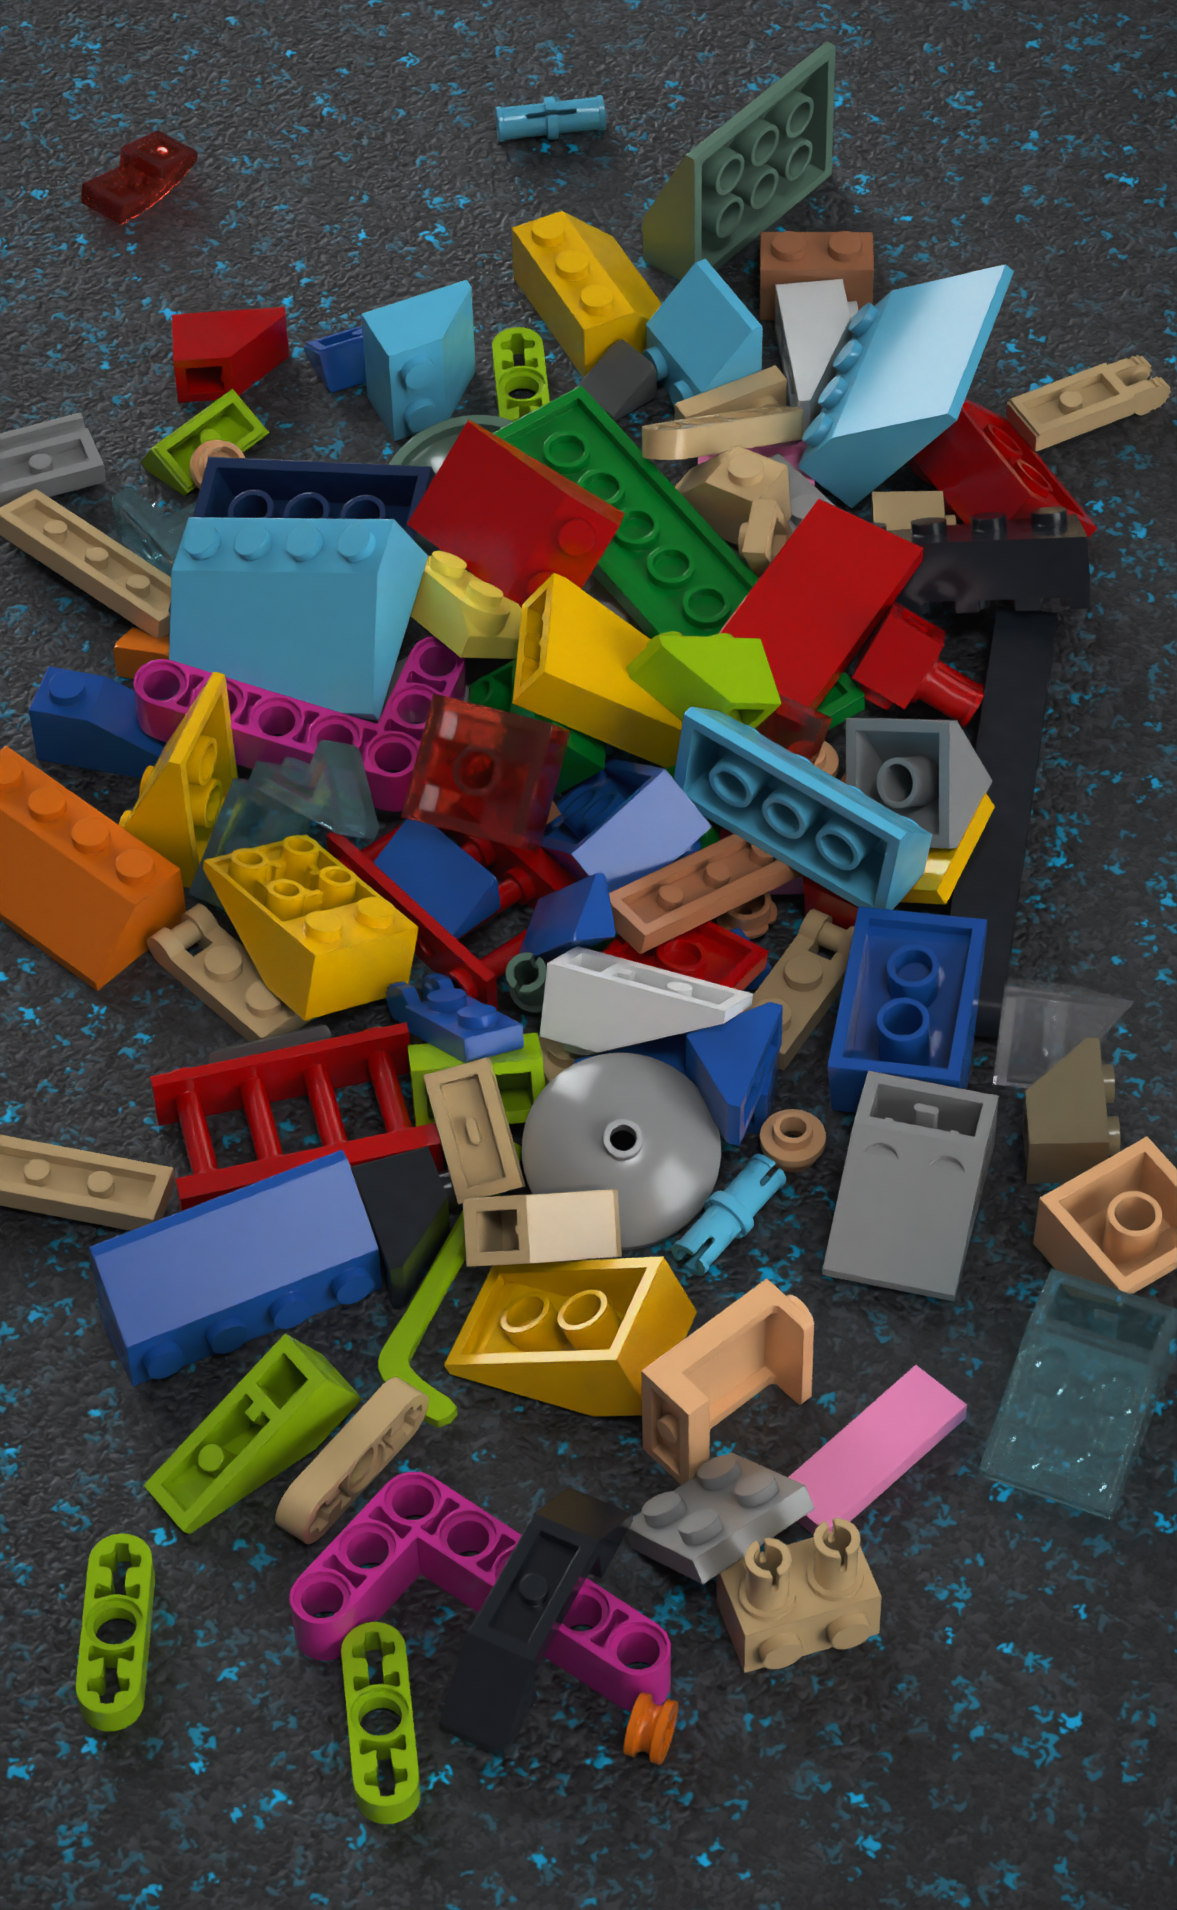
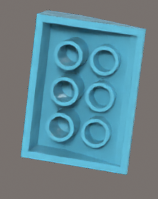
M1004 264L895 289L875 306L870 302L866 303L849 324L848 330L853 333L851 340L841 349L834 360L833 366L838 371L836 376L824 388L818 399L822 410L808 426L802 437V441L807 446L798 468L849 507L853 508L955 423L1014 271Z
M189 517L171 575L169 660L211 673H222L227 678L356 718L379 720L428 555L394 519Z

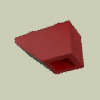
M285 307L172 315L173 364L178 403L218 400L231 389L239 396L289 357Z

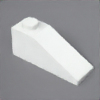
M843 279L775 285V331L784 376L787 379L790 406L803 408V435L811 422L820 414L822 406L818 403V399L824 388L836 376L838 371L833 366L834 360L841 349L850 341V336L853 335L848 330V327L858 312V305L856 301L847 302Z
M577 946L547 963L540 1037L563 1043V1048L568 1052L579 1055H594L607 1050L724 1024L752 1006L753 994Z

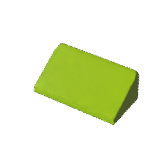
M231 389L150 448L140 463L149 473L186 496L197 488L190 474V459L200 445L210 440H223L233 443L244 453L265 438L269 431L238 394Z

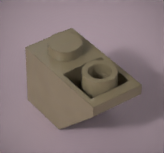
M1085 1038L1025 1091L1021 1133L1026 1184L1066 1183L1108 1159V1156H1113L1120 1152L1119 1117L1107 1116L1106 1103H1114L1115 1098L1113 1064H1102L1099 1038Z

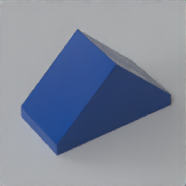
M768 1002L740 1013L724 1024L699 1029L686 1034V1075L700 1091L715 1124L727 1143L740 1146L781 1048L783 1005Z

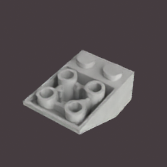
M868 1071L853 1123L822 1275L955 1301L995 1145L999 1096Z

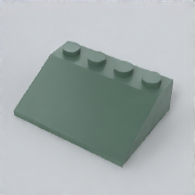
M826 41L685 155L643 217V261L680 281L695 262L706 259L716 271L832 175L836 45Z

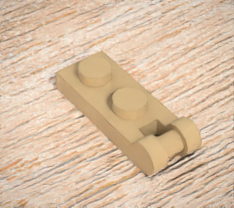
M197 904L182 914V923L172 930L163 927L147 939L148 948L156 961L249 1042L299 1030L312 1020L304 1021L266 987L246 948L221 928L213 914L202 904ZM197 943L204 950L193 957L187 949Z
M812 909L807 913L800 926L798 935L754 993L752 1006L745 1010L748 1011L768 1002L783 1005L782 1045L779 1050V1069L783 1071L843 989L854 926L849 927L848 930L832 924L831 916L816 909ZM822 947L835 952L831 960L817 955Z

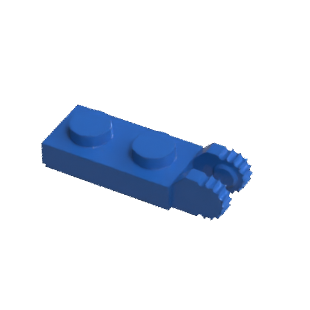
M435 973L426 975L423 978V983H421L422 997L425 1000L421 1002L415 987L411 984H406V982L402 981L390 984L387 987L386 1000L392 1018H395L400 1024L406 1022L410 1033L464 1063L521 1049L524 1046L521 1023L496 1011L494 1006L483 1004L466 995L464 990L455 989L451 979L446 975Z

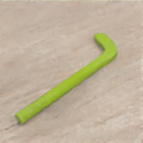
M514 1142L516 1153L520 1163L522 1159V1148ZM463 1210L408 1308L384 1345L378 1359L379 1377L383 1384L393 1377H398L428 1396L429 1404L423 1421L437 1428L452 1423L458 1415L457 1407L450 1398L423 1381L409 1364L428 1325L466 1259Z

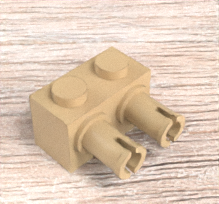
M833 1518V1532L829 1533L827 1522L824 1521L815 1529L812 1538L788 1545L777 1539L764 1538V1552H760L758 1541H755L747 1548L743 1558L717 1575L716 1603L744 1673L764 1667L768 1669H781L795 1663L801 1656L832 1647L836 1649H849L863 1643L870 1636L879 1634L881 1594L860 1547V1533L854 1524L845 1519Z

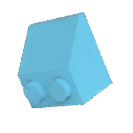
M703 259L695 262L647 322L646 350L642 351V355L656 367L657 382L659 381L670 395L671 402L675 408V403L761 371L762 325L710 263Z
M467 280L361 314L368 400L394 441L418 434L432 425L450 419L476 372L472 288Z

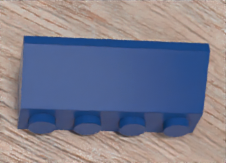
M343 1150L89 1247L102 1324L132 1386L153 1378L169 1377L186 1365L217 1353L225 1354L232 1352L247 1341L277 1329L295 1327L310 1316L341 1304L356 1303L365 1298L369 1293L382 1288L379 1248L351 1167Z

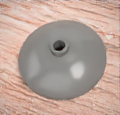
M602 1054L584 1059L566 1068L554 1077L538 1095L530 1109L523 1131L522 1165L531 1194L618 1189L621 1250H633L658 1244L671 1238L688 1226L704 1208L705 1201L711 1196L720 1168L721 1140L719 1129L698 1088L674 1067L660 1060L640 1054ZM617 1131H627L633 1135L636 1143L631 1149L620 1151L612 1146L610 1138Z

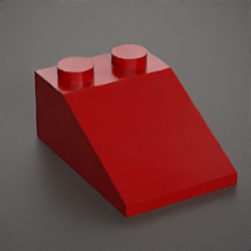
M468 419L407 525L442 551L461 558L467 564V570L483 582L500 589L504 597L518 603L522 608V604L553 573L567 578L582 589L618 530L625 513Z

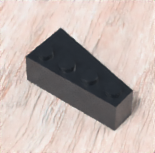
M1063 507L1037 508L1030 511L1031 518L1007 520L1006 513L1002 512L979 513L970 517L971 523L947 525L946 519L940 517L913 520L910 522L911 529L889 530V532L924 548L922 563L895 601L917 615L929 612L930 602H942L943 610L956 613H978L981 609L990 606V600H1002L1003 605L1015 607V611L1041 610L1042 604L1049 602L1050 598L1069 597L1070 609H1092L1087 535L1077 514L1067 515L1066 508ZM872 523L884 530H887V525L885 523Z

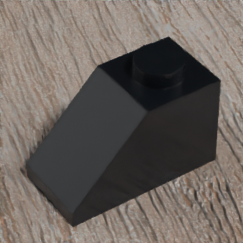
M428 1146L351 1167L379 1248L381 1278L393 1309L406 1306L422 1282L450 1233L449 1209L458 1207L449 1170L447 1168L437 1170Z

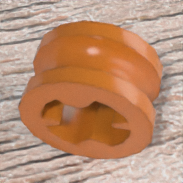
M642 1691L630 1715L624 1740V1754L634 1758L639 1752H645L649 1754L651 1763L661 1765L667 1755L675 1731L678 1702L667 1699L664 1704H656L653 1702L652 1694Z

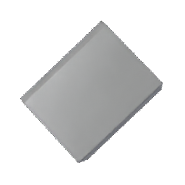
M846 718V784L860 789L869 798L900 816L912 819L919 827L933 834L930 848H957L984 793H987L993 782L958 721Z

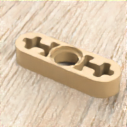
M393 1377L386 1381L288 1487L276 1511V1524L306 1544H312L320 1539L413 1437L427 1412L428 1396L398 1377Z

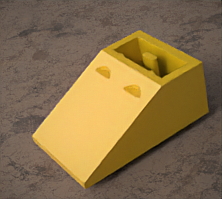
M307 834L288 836L284 840L254 848H240L230 854L204 860L203 870L266 987L304 1021L387 998L386 991L390 984L402 981L409 984L419 927Z

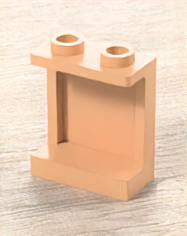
M766 1278L641 1371L643 1450L680 1485L695 1477L698 1469L710 1460V1429L768 1385L775 1384L779 1386L799 1405L812 1396L814 1320L806 1305L794 1295L786 1296Z

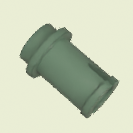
M530 952L520 953L509 961L506 968V979L510 987V996L517 1007L522 1011L532 1014L542 1013L547 965H545L540 957L536 961L534 954Z

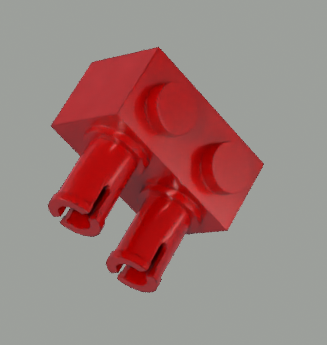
M896 601L889 607L856 661L852 678L860 683L859 688L865 694L864 698L881 708L889 710L892 703H895L901 708L906 709L910 701L915 703L920 699L953 720H957L959 725L964 728L979 707L984 697L982 692L985 686L981 683H976L938 660L940 651L944 647L946 631Z

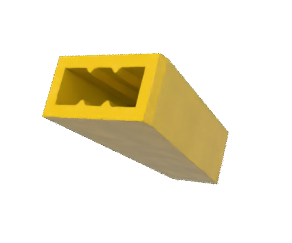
M553 573L522 604L512 703L664 768L676 766L683 721L629 677L626 668L647 647L646 645L650 638L567 578Z

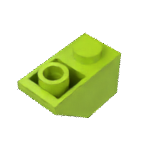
M676 631L665 632L650 639L646 645L647 647L626 667L629 677L682 721L684 713L690 707L721 711L740 723L747 724L755 729L782 704L760 638H733L728 633L703 637L683 636L682 633Z

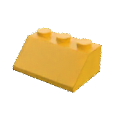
M563 211L512 227L514 279L583 378L608 349L620 339L625 340L641 354L643 350H646V324L662 303L613 236Z

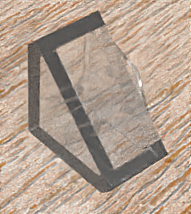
M1008 977L1004 987L993 1085L1028 1089L1085 1038H1099L1100 1040L1135 1001L1070 984Z

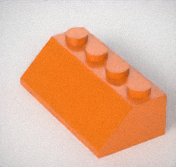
M5 746L0 750V920L98 991L149 950L147 944L149 937L163 927L172 930L182 923L181 915L186 912L181 869L8 746Z

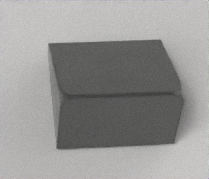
M620 339L608 349L577 387L582 385L614 421H617L657 397V371L652 362L625 340Z

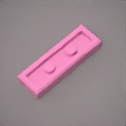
M915 1365L788 1477L806 1486L815 1508L796 1522L812 1535H814L815 1529L820 1523L824 1521L827 1522L829 1533L833 1532V1518L845 1519L851 1522L966 1419L967 1404Z

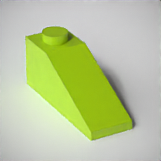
M284 1334L143 1486L179 1528L190 1535L314 1451L362 1400V1397L321 1353Z

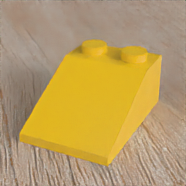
M218 672L212 673L165 744L155 766L149 765L145 769L140 783L139 798L133 810H126L119 821V826L181 869L183 887L197 890L205 874L203 870L204 860L213 858L240 802L226 675Z
M664 1256L493 1265L444 1366L451 1375L593 1417L642 1415L641 1371L686 1338L697 1311Z

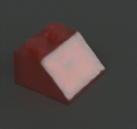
M433 693L401 817L539 853L571 731L552 723Z

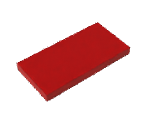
M818 498L719 632V634H731L733 638L761 639L782 703L769 717L801 732L922 563L923 547Z

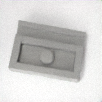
M81 412L0 433V507L34 489L51 497L107 482L104 463L88 428L86 429Z

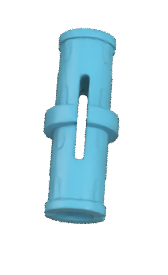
M602 95L564 101H555L554 96L543 97L542 103L495 107L496 130L499 142L546 135L547 141L559 139V134L598 129L600 131L606 130V113Z
M754 1154L748 1161V1165L724 1191H716L705 1201L704 1214L671 1247V1252L677 1261H680L687 1253L692 1255L683 1264V1268L694 1275L703 1276L709 1270V1266L734 1238L745 1237L754 1227L753 1217L772 1195L786 1183V1176L781 1168L777 1169L771 1177L765 1175L776 1164L773 1160L765 1155Z

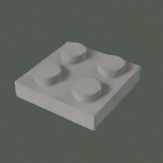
M731 1452L728 1455L718 1456L705 1462L698 1469L695 1477L675 1490L661 1493L648 1500L642 1507V1512L633 1517V1521L625 1535L631 1549L704 1584L743 1558L747 1548L753 1542L758 1541L759 1546L764 1544V1538L774 1537L815 1508L804 1484Z

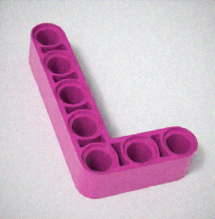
M435 636L426 637L417 642L410 652L377 724L226 677L236 764L381 810L392 812L406 810L413 806L420 798L425 788L424 773L435 766L464 702L466 694L465 658L459 657ZM166 659L153 660L141 666L135 674L133 684L139 726L145 734L167 742L212 673ZM421 722V724H409V723ZM275 734H284L283 736H278V737H276V736H271V735H275ZM332 752H342V754H337V755L328 754V753H332ZM400 770L401 772L390 773L386 771Z
M423 1472L399 1474L387 1482L297 1578L292 1586L289 1600L297 1646L306 1656L315 1660L331 1661L341 1658V1647L346 1635L361 1624L377 1622L420 1574L479 1613L522 1535L430 1475ZM411 1515L425 1516L417 1520L404 1519ZM466 1551H477L480 1553L471 1557L458 1555ZM366 1563L380 1564L379 1566L371 1569L359 1567L360 1565ZM586 1578L544 1657L617 1706L632 1712L634 1704L642 1691L652 1694L654 1703L662 1704L666 1700L671 1687V1643L667 1633L657 1623ZM323 1611L335 1613L333 1616L326 1618L313 1617L316 1613ZM579 1624L594 1627L587 1631H574L569 1629L570 1627ZM634 1662H645L651 1665L641 1670L626 1667V1665Z

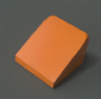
M131 628L116 642L113 649L116 676L134 679L136 672L144 664L158 659L169 660L170 634L156 638L140 628Z

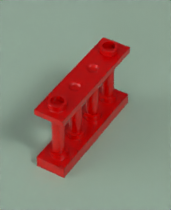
M442 761L424 773L426 802H424V810L420 814L440 831L451 835L462 845L461 848L502 881L498 884L501 905L499 910L458 939L450 934L373 863L402 824L362 850L355 847L335 829L326 835L327 849L333 857L353 871L356 876L385 900L392 903L397 910L419 927L414 954L433 972L448 976L455 989L464 990L466 995L483 1004L492 1005L498 1011L496 979L506 973L509 961L519 954L527 929L480 960L458 940L513 904H527L535 910L539 898L578 882V880L450 766Z
M407 1023L386 1027H372L358 1033L192 1068H178L169 1073L150 1076L158 1126L180 1122L193 1175L175 1178L180 1212L339 1150H343L350 1167L428 1146L437 1170L444 1169L442 1143L436 1122L412 1127L398 1075L410 1073L407 1046L410 1045V1037ZM372 1081L387 1133L348 1141L334 1089ZM308 1095L322 1147L284 1155L270 1103ZM244 1108L258 1161L219 1169L206 1116Z

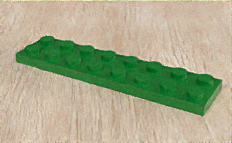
M582 385L492 433L625 513L618 530L592 571V574L650 639L670 631L680 632L683 636L709 637L719 634L759 580L650 459L642 457V451ZM843 672L801 732L769 716L755 729L764 737L786 748L804 737L816 738L842 723L846 718H850L864 710L865 694Z

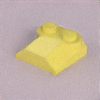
M434 551L431 556H428L410 616L461 658L516 659L522 608L519 604L504 597L503 592L497 587L483 582L474 574L465 570L467 564L461 558L448 552Z

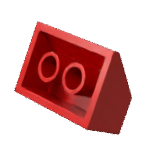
M966 398L957 421L908 462L909 467L922 480L930 485H934L938 491H943L944 510L949 515H955L956 520L965 524L971 523L970 517L979 513L1002 512L1006 513L1007 520L1031 518L1030 511L1037 508L1063 507L1066 508L1067 515L1077 514L1087 538L1091 537L1098 529L1008 419Z

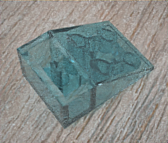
M1051 1268L1026 1327L978 1470V1476L1111 1520L1176 1360L1177 1309Z

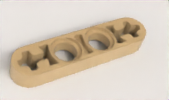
M789 406L757 407L642 426V457L658 460L688 459L723 453L735 446L748 449L800 440L803 437V408Z

